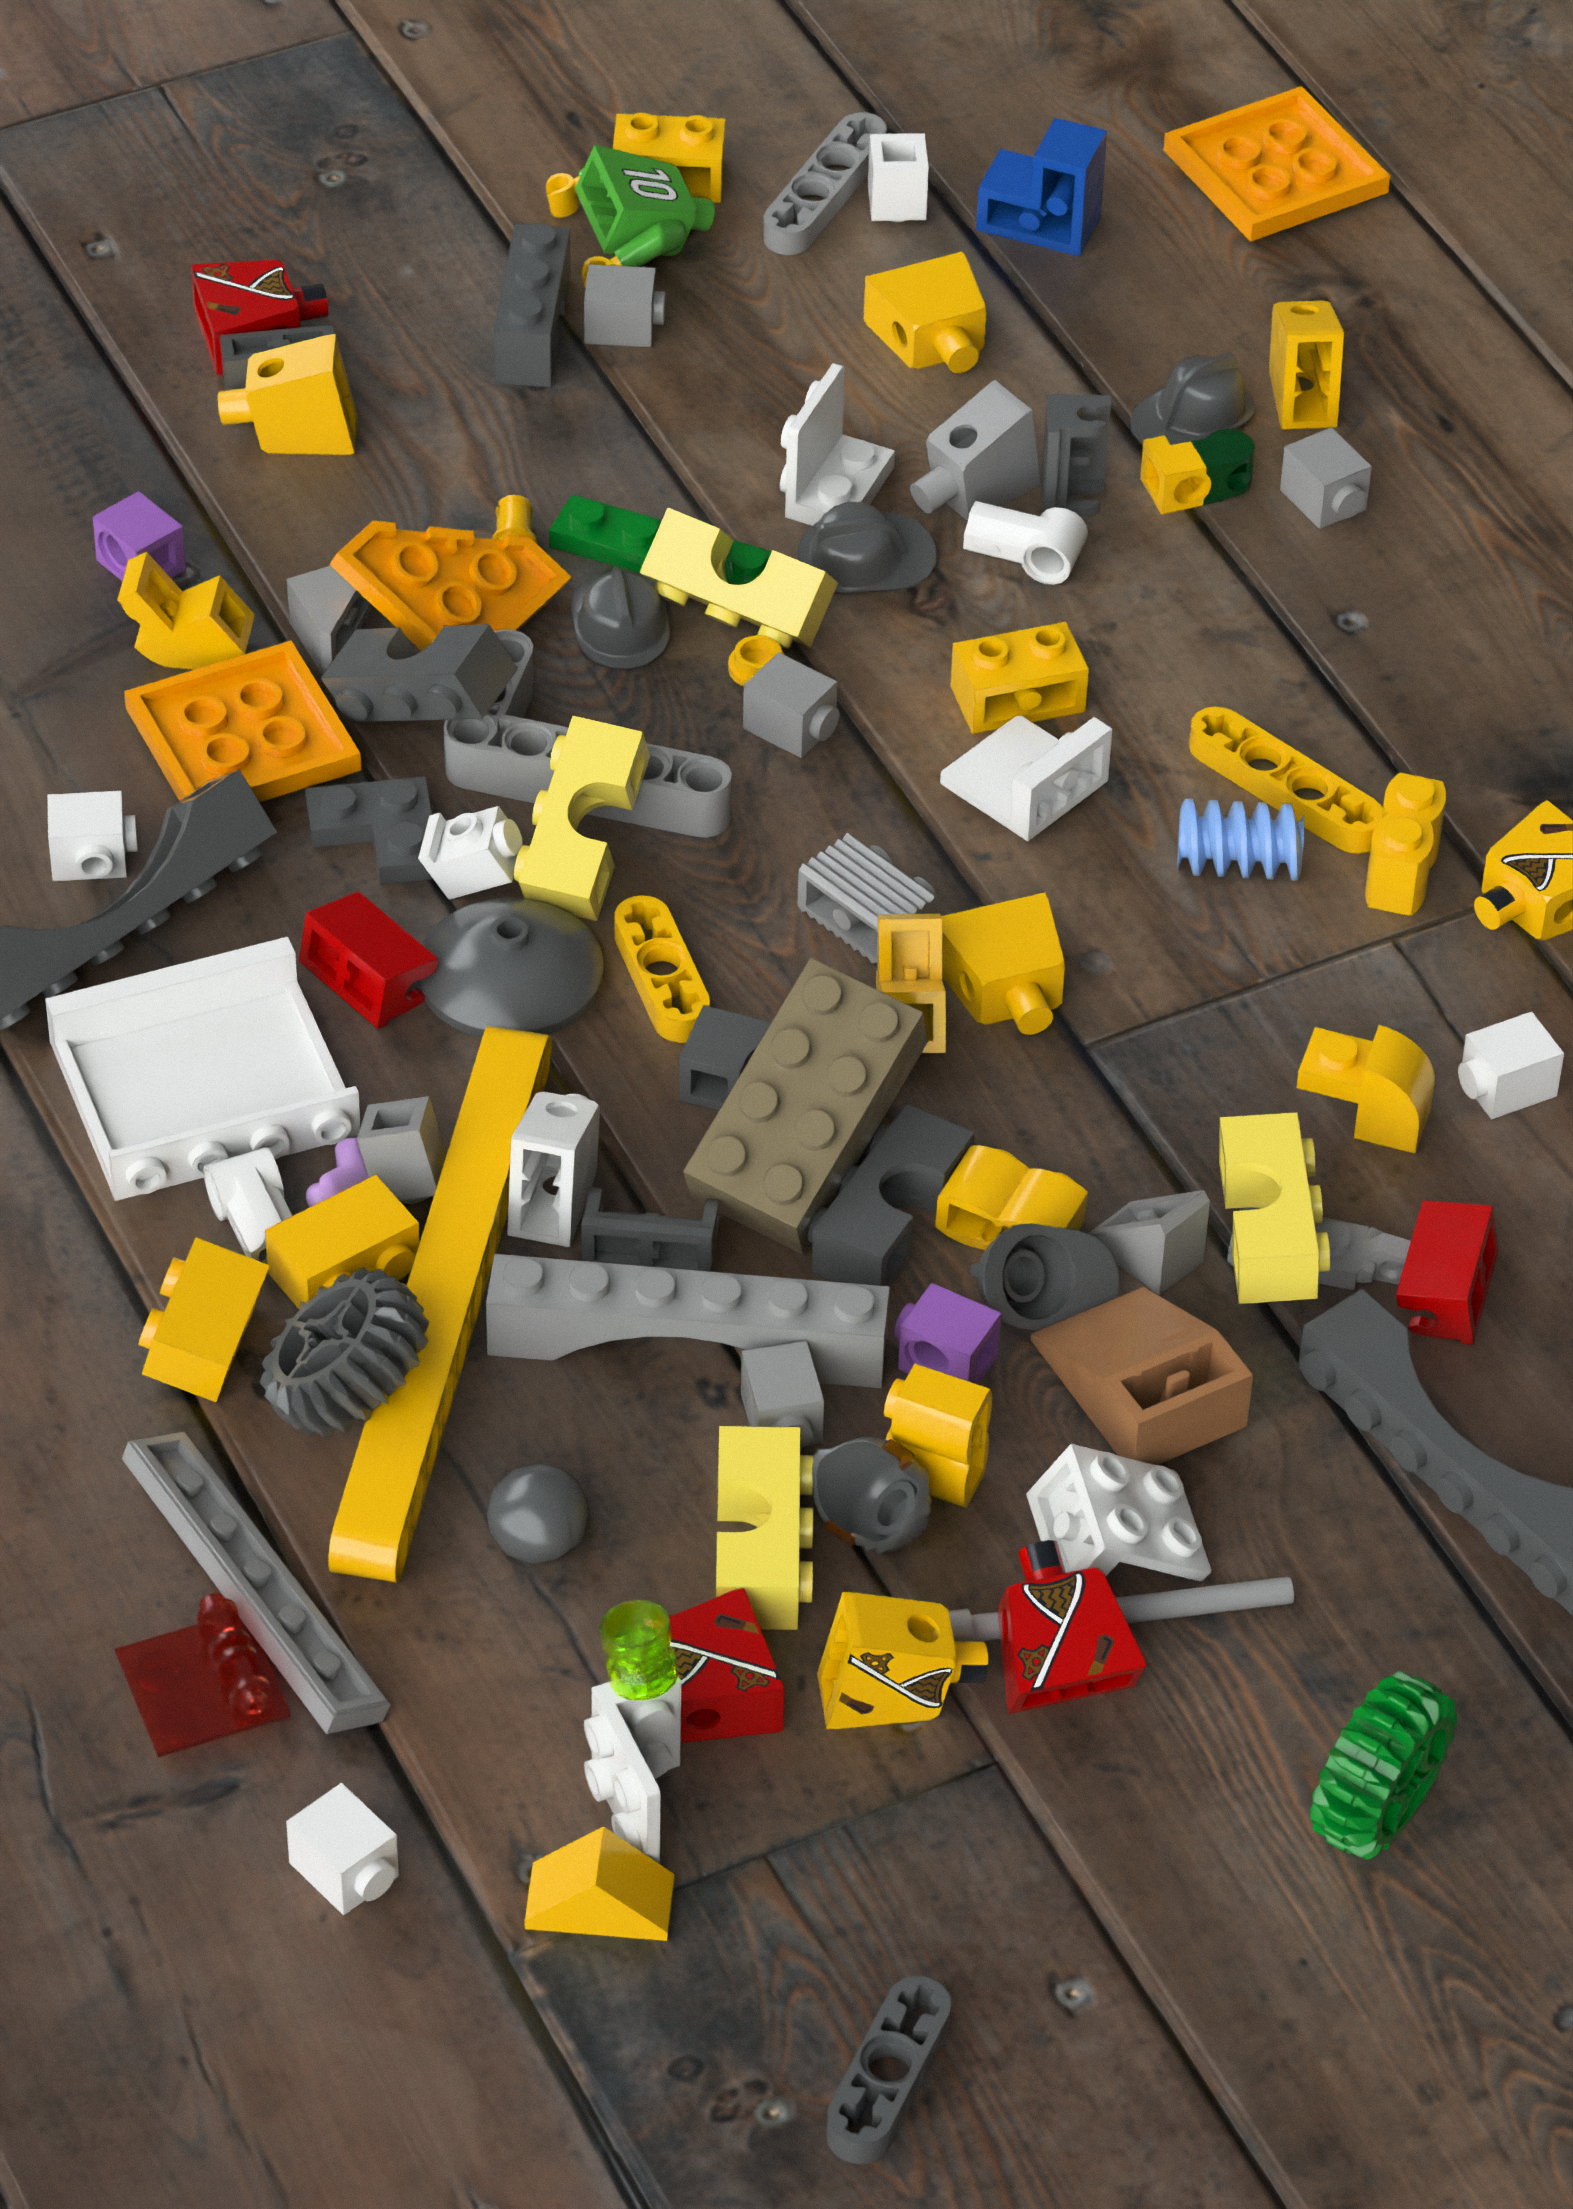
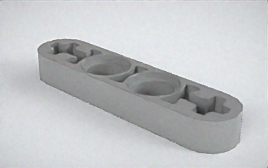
M858 112L847 115L840 120L765 211L763 216V241L769 250L782 255H795L804 252L812 245L868 176L870 134H887L886 123L881 117L871 113ZM832 165H841L849 167L850 169L835 171L827 169L826 167ZM808 195H816L824 197L825 199L820 201L803 200L801 199V197Z

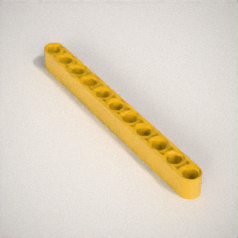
M487 1026L485 1028L407 1283V1287L417 1296L416 1301L424 1308L423 1315L430 1322L424 1333L428 1342L425 1348L416 1354L420 1363L418 1367L408 1371L404 1378L406 1385L396 1388L389 1396V1404L382 1403L373 1410L371 1419L365 1421L332 1530L328 1556L330 1572L398 1583L401 1579L489 1280L494 1254L497 1252L508 1215L511 1138L535 1094L544 1092L552 1051L550 1035Z

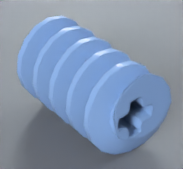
M1184 799L1179 817L1177 870L1182 859L1188 858L1193 875L1200 876L1207 859H1213L1217 876L1225 877L1231 861L1236 860L1242 878H1250L1256 862H1262L1266 878L1274 880L1280 864L1286 863L1291 881H1298L1301 875L1303 857L1304 813L1298 822L1292 805L1282 804L1276 819L1272 820L1267 803L1258 802L1251 819H1248L1242 801H1233L1227 817L1223 818L1218 800H1209L1201 817L1198 816L1193 799Z

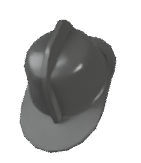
M1227 352L1217 357L1195 355L1186 357L1174 366L1166 386L1144 399L1135 407L1130 418L1131 432L1142 446L1143 439L1164 435L1170 445L1205 439L1212 432L1220 429L1235 430L1251 421L1256 408L1253 397L1244 389L1242 376L1238 371V360L1233 353Z
M846 502L834 506L822 516L820 521L805 532L798 544L797 560L823 570L838 582L834 594L899 591L915 587L929 577L936 565L937 548L931 534L918 521L903 514L880 512L875 507L862 502Z
M620 567L613 568L611 572L595 575L583 581L571 594L570 609L576 639L582 652L594 663L609 669L632 670L647 666L659 658L669 644L670 625L664 599L658 596L655 584L646 577L632 572H622Z
M1033 1223L1013 1225L1000 1233L983 1252L980 1262L972 1264L969 1271L970 1275L977 1278V1285L984 1302L989 1308L1001 1312L1002 1322L1016 1328L1035 1331L1117 1298L1120 1289L1117 1264L1111 1251L1097 1237L1079 1230Z

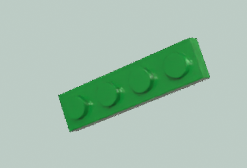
M572 494L549 529V547L640 573L662 520ZM734 541L725 561V576L728 583L743 585L755 580L765 569L772 551Z

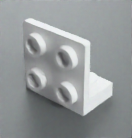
M832 363L821 381L814 380L807 392L804 406L798 415L792 414L788 417L781 435V446L787 449L786 465L780 479V490L786 493L785 517L811 526L820 521L822 516L836 505L846 502H862L870 505L894 469L895 450L842 434L845 367Z
M1018 715L941 771L940 783L1028 842L1108 781L1112 728L1093 717L1076 731L1068 732L1058 740L1025 717Z
M1070 1444L1026 1493L1041 1541L1055 1540L1058 1542L1066 1573L1095 1567L1099 1568L1106 1577L1119 1562L1201 1582L1211 1573L1202 1538L1195 1524L1184 1492L1183 1483L1178 1473L1172 1469L1118 1456L1110 1452H1102Z
M671 1661L592 1687V1717L584 1720L586 1738L592 1751V1759L584 1763V1770L594 1798L598 1802L607 1800L614 1814L611 1818L614 1834L659 1864L661 1794L655 1778L663 1775L669 1769L680 1766L681 1680Z

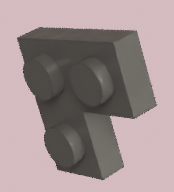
M425 776L305 788V806L312 848L373 842L380 885L433 879L418 859L428 819L432 815Z

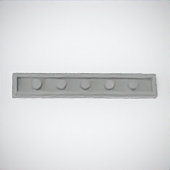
M178 1432L128 1441L122 1457L124 1463L324 1732L330 1734L383 1722L390 1703L185 1432Z

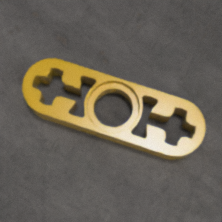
M640 895L627 898L617 906L614 914L616 945L656 1032L666 1040L686 1043L703 1005L710 1007L709 994L667 905L652 896ZM640 924H643L647 930H652V939L645 941V934ZM655 962H669L678 969L669 975H655L647 971L646 967ZM679 996V1004L685 1014H681L677 1008H672V998Z

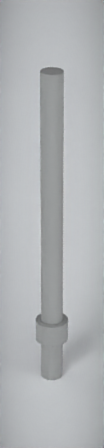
M1288 1576L1115 1598L1129 1624L1293 1604L1294 1590L1291 1578ZM968 1608L949 1611L954 1641L982 1642L1000 1639L998 1612L971 1615Z

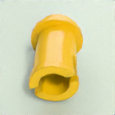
M508 495L500 499L495 509L497 531L493 534L492 539L503 540L507 534L527 536L538 544L536 535L532 532L533 507L531 502L520 495Z

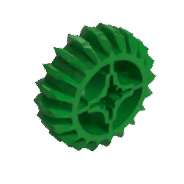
M1402 1671L1382 1679L1377 1688L1368 1691L1362 1705L1354 1708L1352 1718L1346 1727L1341 1729L1340 1737L1335 1746L1328 1751L1330 1754L1328 1761L1319 1773L1320 1782L1312 1793L1313 1805L1310 1808V1820L1313 1822V1831L1326 1838V1843L1350 1855L1354 1854L1366 1860L1377 1856L1382 1849L1388 1850L1393 1839L1402 1833L1406 1825L1414 1818L1421 1804L1427 1801V1794L1433 1783L1438 1780L1437 1775L1440 1768L1448 1758L1447 1750L1455 1738L1454 1728L1457 1724L1455 1700L1443 1694L1441 1688L1419 1676L1414 1678Z

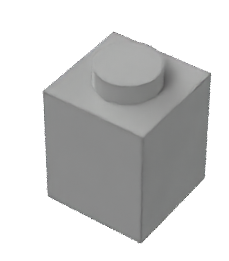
M588 264L584 296V344L651 347L654 325H664L666 291H656V268Z
M1330 427L1284 446L1280 490L1319 529H1322L1367 510L1372 466Z
M778 652L744 684L743 729L802 758L819 741L827 740L838 724L840 714L836 708L837 681Z
M430 1096L367 1105L357 1141L368 1177L377 1175L396 1198L404 1204L419 1203L434 1196L447 1152Z
M807 1341L742 1351L741 1397L749 1426L800 1427V1449L806 1446L823 1444L824 1398Z

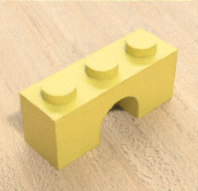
M667 508L640 570L642 575L655 584L659 597L683 607L688 598L708 605L704 613L706 616L734 628H737L740 619L760 627L757 635L770 637L777 641L782 648L788 650L793 641L811 647L838 585L834 578L823 570L772 550L766 567L759 577L743 585L729 584L725 576V561L734 540L720 528Z
M572 716L566 736L558 735L551 753L550 768L554 771L549 789L548 791L540 790L533 808L532 823L536 826L531 844L530 846L523 845L520 848L515 863L514 879L519 882L524 898L539 900L557 906L576 917L593 921L598 920L615 865L607 842L586 838L576 831L581 819L595 808L614 806L633 811L650 759V753L642 731Z
M1297 1112L1220 1117L1219 1166L1225 1209L1257 1208L1255 1210L1233 1211L1232 1259L1239 1304L1318 1299L1319 1272L1330 1271V1248L1327 1232L1316 1233L1315 1224H1322L1323 1207L1320 1185H1308L1307 1177H1315L1313 1139H1301Z
M719 1426L717 1521L746 1522L758 1528L747 1532H717L716 1597L744 1588L760 1629L798 1630V1603H812L813 1561H799V1548L812 1549L813 1508H800V1495L813 1496V1455H800V1427Z

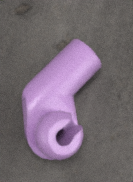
M347 1138L337 1143L335 1147L337 1168L323 1174L320 1177L319 1183L309 1186L306 1191V1201L309 1207L369 1178L357 1138Z

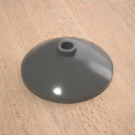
M502 897L487 899L465 906L436 924L425 937L422 945L438 958L437 969L435 973L424 980L417 981L419 989L425 995V1003L432 1012L442 1021L459 1031L482 1038L485 1028L487 1026L549 1035L577 1021L593 1005L602 987L604 962L601 947L596 937L576 916L557 906L539 900L521 897Z

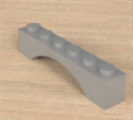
M494 1254L486 1300L487 1355L553 1361L578 1349L614 1340L640 1337H685L724 1343L745 1350L807 1341L819 1383L882 1388L887 1344L890 1287Z

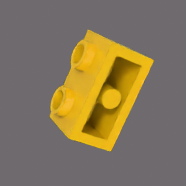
M616 113L613 149L670 163L679 169L691 196L708 198L714 203H721L725 164V118H707L700 115L683 117L651 115L648 113Z
M1061 622L953 643L950 687L971 733L976 734L997 730L1018 715L1025 717L1033 723L1084 713L1086 711L1089 668L1067 623Z
M377 1175L265 1229L267 1264L270 1265L268 1274L299 1310L301 1309V1302L307 1303L314 1298L320 1286L323 1285L329 1288L334 1284L337 1277L342 1274L351 1277L355 1271L362 1268L369 1272L381 1269L388 1276H393L397 1281L402 1279L412 1270L420 1244L419 1222Z
M195 1237L186 1261L173 1257L160 1290L161 1295L170 1298L165 1311L152 1308L144 1326L138 1345L150 1350L142 1375L217 1402L257 1304L270 1265Z

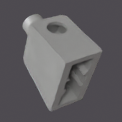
M996 380L989 383L930 433L926 441L930 472L910 485V492L916 504L928 514L946 503L965 520H968L970 510L975 501L1001 507L1040 486L1041 479L1032 409Z

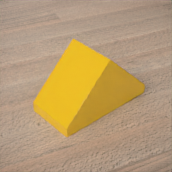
M603 1826L533 1862L525 1915V1929L667 1941L675 1874Z

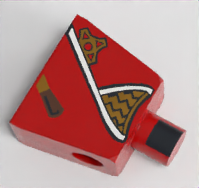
M278 260L191 265L194 310L217 376L223 375L219 335L301 328L300 321L328 317L329 315L324 285L320 283L292 288L283 262Z
M1055 1540L1036 1542L1020 1549L1018 1556L1026 1582L1007 1587L998 1604L1006 1703L1009 1714L1135 1687L1146 1668L1145 1660L1104 1573L1095 1567L1066 1573L1059 1545Z
M744 1588L731 1591L649 1624L643 1631V1667L614 1674L611 1678L612 1681L671 1661L681 1680L680 1743L783 1731L785 1688Z

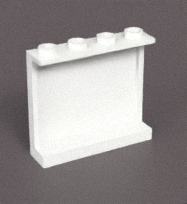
M288 936L45 998L50 1044L115 1201L140 1194L152 1193L159 1189L204 1178L203 1170L205 1165L265 1147L271 1151L276 1160L290 1154L324 1145L336 1144L347 1138L358 1137L360 1130L359 1092L356 1086L346 1088L298 984L296 953Z

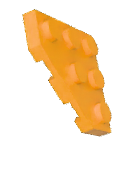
M375 520L337 552L329 564L396 628H400L404 635L421 651L435 640L444 626L490 624L493 631L503 629L519 631L572 578L538 544L527 536L507 534L503 540L477 538L474 536V531L432 526H429L426 532L396 529V523Z

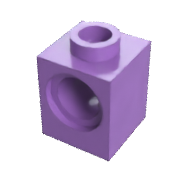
M140 491L93 516L96 560L121 581H123L128 560L145 552L150 554L170 578L186 570L183 526Z
M931 1283L916 1304L909 1302L905 1305L896 1321L893 1336L899 1340L898 1369L909 1374L915 1363L978 1385L999 1355L1001 1312Z

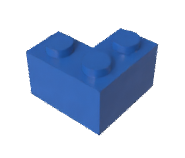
M1054 118L1033 157L1000 149L978 187L976 231L1081 256L1101 218L1107 130Z

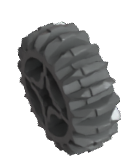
M362 1268L355 1271L351 1277L346 1274L338 1276L334 1284L329 1288L323 1285L320 1286L314 1298L307 1303L301 1302V1309L293 1318L284 1320L285 1329L281 1335L273 1338L270 1342L274 1351L268 1354L262 1362V1366L266 1371L262 1375L260 1384L266 1390L264 1397L272 1404V1409L285 1422L290 1423L297 1430L300 1429L309 1437L320 1434L327 1438L338 1429L346 1433L352 1429L358 1419L370 1420L374 1409L382 1403L389 1404V1396L396 1388L406 1385L404 1380L408 1371L418 1367L420 1363L416 1354L423 1350L428 1342L424 1333L430 1322L423 1315L424 1308L416 1301L417 1296L404 1283H399L393 1276H388L381 1269L369 1272Z

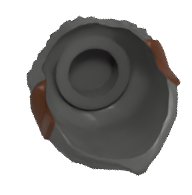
M864 1436L844 1442L833 1448L818 1449L814 1454L812 1479L815 1506L825 1523V1529L843 1541L847 1546H863L866 1552L873 1551L875 1554L880 1555L884 1552L889 1553L900 1550L904 1545H911L915 1538H919L922 1532L926 1531L930 1523L929 1514L932 1511L930 1506L932 1500L929 1496L930 1488L928 1487L929 1473L925 1467L917 1463L916 1459H914V1454L892 1439L885 1440Z

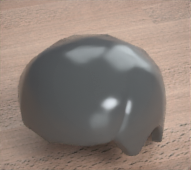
M541 1462L516 1467L497 1483L490 1496L487 1510L488 1527L492 1538L507 1556L530 1564L557 1560L568 1553L571 1548L582 1544L586 1536L590 1515L587 1497L578 1480L563 1468Z

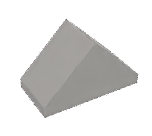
M331 566L287 579L289 623L322 675L354 631L362 628L374 607Z
M1200 1190L1131 1201L1088 1234L1097 1237L1111 1251L1117 1265L1160 1296L1204 1262L1210 1200L1205 1191Z

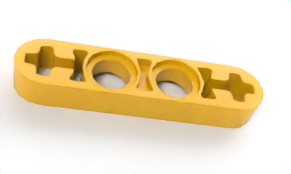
M1214 706L1204 708L1193 716L1190 728L1189 749L1197 760L1278 811L1282 804H1291L1296 820L1299 822L1304 813V828L1334 847L1347 853L1355 854L1370 851L1372 834L1377 823L1382 819L1383 811L1382 805L1374 798L1233 710ZM1256 759H1264L1274 762L1278 767L1273 770L1263 771L1254 769L1247 763ZM1309 788L1320 791L1324 797L1317 800H1307L1298 797L1294 792L1299 789Z

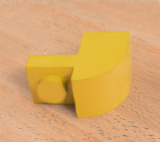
M148 552L128 560L117 600L122 604L126 614L140 624L134 647L142 655L164 667L195 670L246 653L255 614L220 575L182 591Z
M940 913L878 914V971H876V989L923 1012L928 1043L922 1053H946V990L942 981V917Z
M1379 1025L1373 1041L1315 1027L1298 1070L1296 1088L1357 1103L1355 1139L1415 1154L1431 1111L1435 1075L1433 1066L1424 1051L1411 1039L1391 1028Z

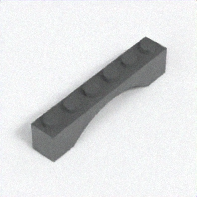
M240 769L211 779L166 810L159 838L145 867L125 893L100 914L79 925L68 928L28 929L8 925L0 927V1030L11 1026L28 1015L31 1010L26 1002L39 993L43 992L44 996L49 998L74 984L78 977L73 970L90 960L93 966H97L121 952L125 948L121 938L135 928L141 935L164 923L172 916L167 907L181 897L185 903H189L211 891L218 885L213 876L228 866L231 872H235L263 855L258 845L276 834L277 831Z
M1360 1289L1303 1325L1298 1369L1302 1371L1307 1382L1313 1388L1324 1391L1342 1407L1356 1427L1363 1431H1368L1382 1443L1403 1469L1408 1472H1414L1438 1494V1497L1447 1509L1453 1513H1459L1483 1534L1485 1540L1495 1552L1500 1555H1506L1523 1570L1543 1595L1554 1598L1573 1615V1488L1556 1485L1523 1474L1489 1457L1462 1437L1435 1409L1419 1383L1409 1353L1407 1328L1363 1289Z

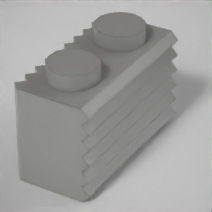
M846 833L842 840L837 839L834 846L829 845L825 852L820 851L816 858L811 857L808 864L802 863L798 870L797 905L801 912L806 911L810 919L815 918L819 925L824 924L827 931H833L836 938L841 937L845 944L850 943L853 950H859L862 957L867 956L871 964L877 963L878 965V914L938 913L939 897L925 879L921 877L911 878L892 864L890 857L882 848L876 845L868 847L849 833Z

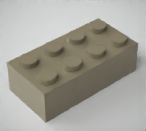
M810 957L683 1171L691 1199L704 1206L706 1199L720 1200L718 1213L803 1255L810 1244L807 1240V1234L814 1215L822 1206L829 1208L839 1195L840 1185L846 1172L859 1161L928 1043L923 1012Z

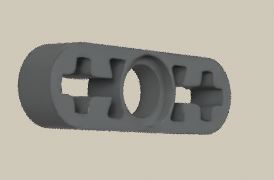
M911 1976L898 1981L889 1990L827 2110V2143L831 2151L840 2159L854 2164L871 2163L881 2158L890 2148L949 2033L951 1997L947 1989L938 1981L925 1976ZM918 2006L927 2007L930 2009V2014L923 2013L919 2017L913 2029V2039L904 2034L906 2013L913 2014ZM895 2057L902 2060L910 2071L904 2078L889 2082L876 2078L870 2072L869 2066L879 2058ZM867 2099L874 2104L872 2127L864 2126L859 2134L851 2133L848 2131V2125H855L859 2122L865 2110Z

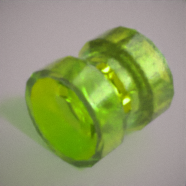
M648 1600L622 1602L610 1608L599 1624L603 1651L608 1656L605 1664L610 1687L618 1696L638 1701L657 1698L668 1692L676 1683L679 1672L675 1652L670 1645L672 1632L667 1611L661 1605Z

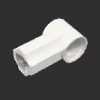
M975 501L970 510L964 532L963 549L1021 563L1026 573L1034 580L1044 584L1055 585L1062 583L1069 577L1085 544L1088 530L1083 519L1075 512L1066 508H1050L1045 510L1040 516Z
M265 1147L205 1165L203 1174L209 1200L217 1218L220 1221L229 1220L247 1257L267 1264L265 1229L292 1217V1214L284 1200L283 1184L276 1161L271 1151Z

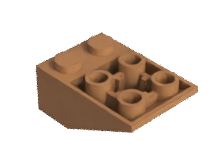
M1145 1287L1031 1334V1342L1118 1456L1159 1465L1247 1427L1253 1374L1217 1329Z

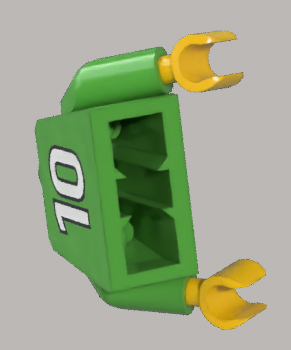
M593 146L585 167L578 170V177L573 179L569 174L558 173L552 175L546 184L551 214L554 217L572 215L579 208V197L603 252L616 255L610 260L601 256L591 257L586 260L582 267L584 287H586L588 264L641 267L659 256H675L681 252L691 229L707 231L714 220L715 210L713 201L708 198L691 196L677 167L670 163L604 146Z

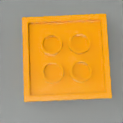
M1302 86L1165 133L1163 151L1250 242L1389 192L1390 175Z
M291 640L124 691L126 710L179 801L211 779L240 769L259 803L361 771L360 751Z

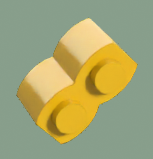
M1399 773L1388 784L1384 796L1382 819L1377 823L1372 834L1365 887V899L1369 908L1412 916L1422 906L1427 893L1429 871L1435 863L1439 852L1446 802V789L1442 781Z
M971 1145L938 1196L935 1227L959 1243L986 1250L988 1245L1000 1233L1017 1224L1033 1223L1080 1230L1085 1221L1088 1191L1063 1173L1036 1168L1029 1169L1015 1156L1005 1150Z
M915 1363L906 1380L897 1378L893 1382L884 1407V1416L892 1419V1424L885 1440L892 1439L914 1454V1459H916L919 1465L928 1470L929 1496L967 1508L984 1476L989 1453V1435L987 1430L992 1410V1391L989 1388Z

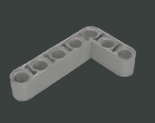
M503 629L494 632L518 670L483 719L445 720V774L452 784L463 789L535 803L540 790L548 791L554 771L550 768V760L555 740L558 735L566 736L569 727L524 718L534 693L533 643L522 632ZM646 743L650 759L633 811L614 806H602L587 813L588 815L694 837L708 838L717 836L730 825L732 773L729 766L720 759Z

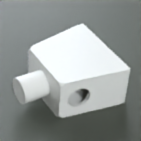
M549 1092L535 1094L511 1138L508 1236L565 1247L571 1246L597 1170L600 1106L595 1101H591L580 1094L560 1095ZM556 1176L552 1185L558 1186L559 1189L556 1195H551L543 1189V1183L548 1178Z

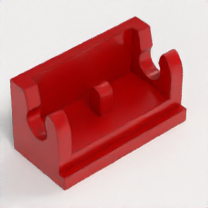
M357 891L306 912L298 961L374 1027L379 1029L386 1026L388 1020L414 1009L425 1001V995L419 988L411 989L409 992L407 990L414 982L424 980L436 972L438 958L362 893Z
M1422 1200L1397 1288L1396 1299L1398 1307L1413 1311L1427 1310L1437 1317H1411L1408 1326L1411 1332L1428 1337L1460 1339L1461 1344L1474 1345L1499 1252L1492 1205Z

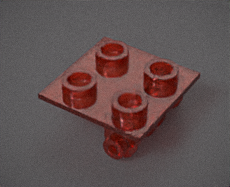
M221 1593L209 1594L200 1601L196 1625L115 1649V1655L157 1757L291 1717V1712L263 1648L240 1619L235 1602L226 1599Z

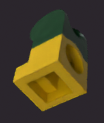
M1220 429L1212 432L1205 439L1170 445L1165 435L1143 439L1140 479L1161 515L1221 502L1224 499L1244 494L1250 488L1255 445L1247 434L1233 429Z

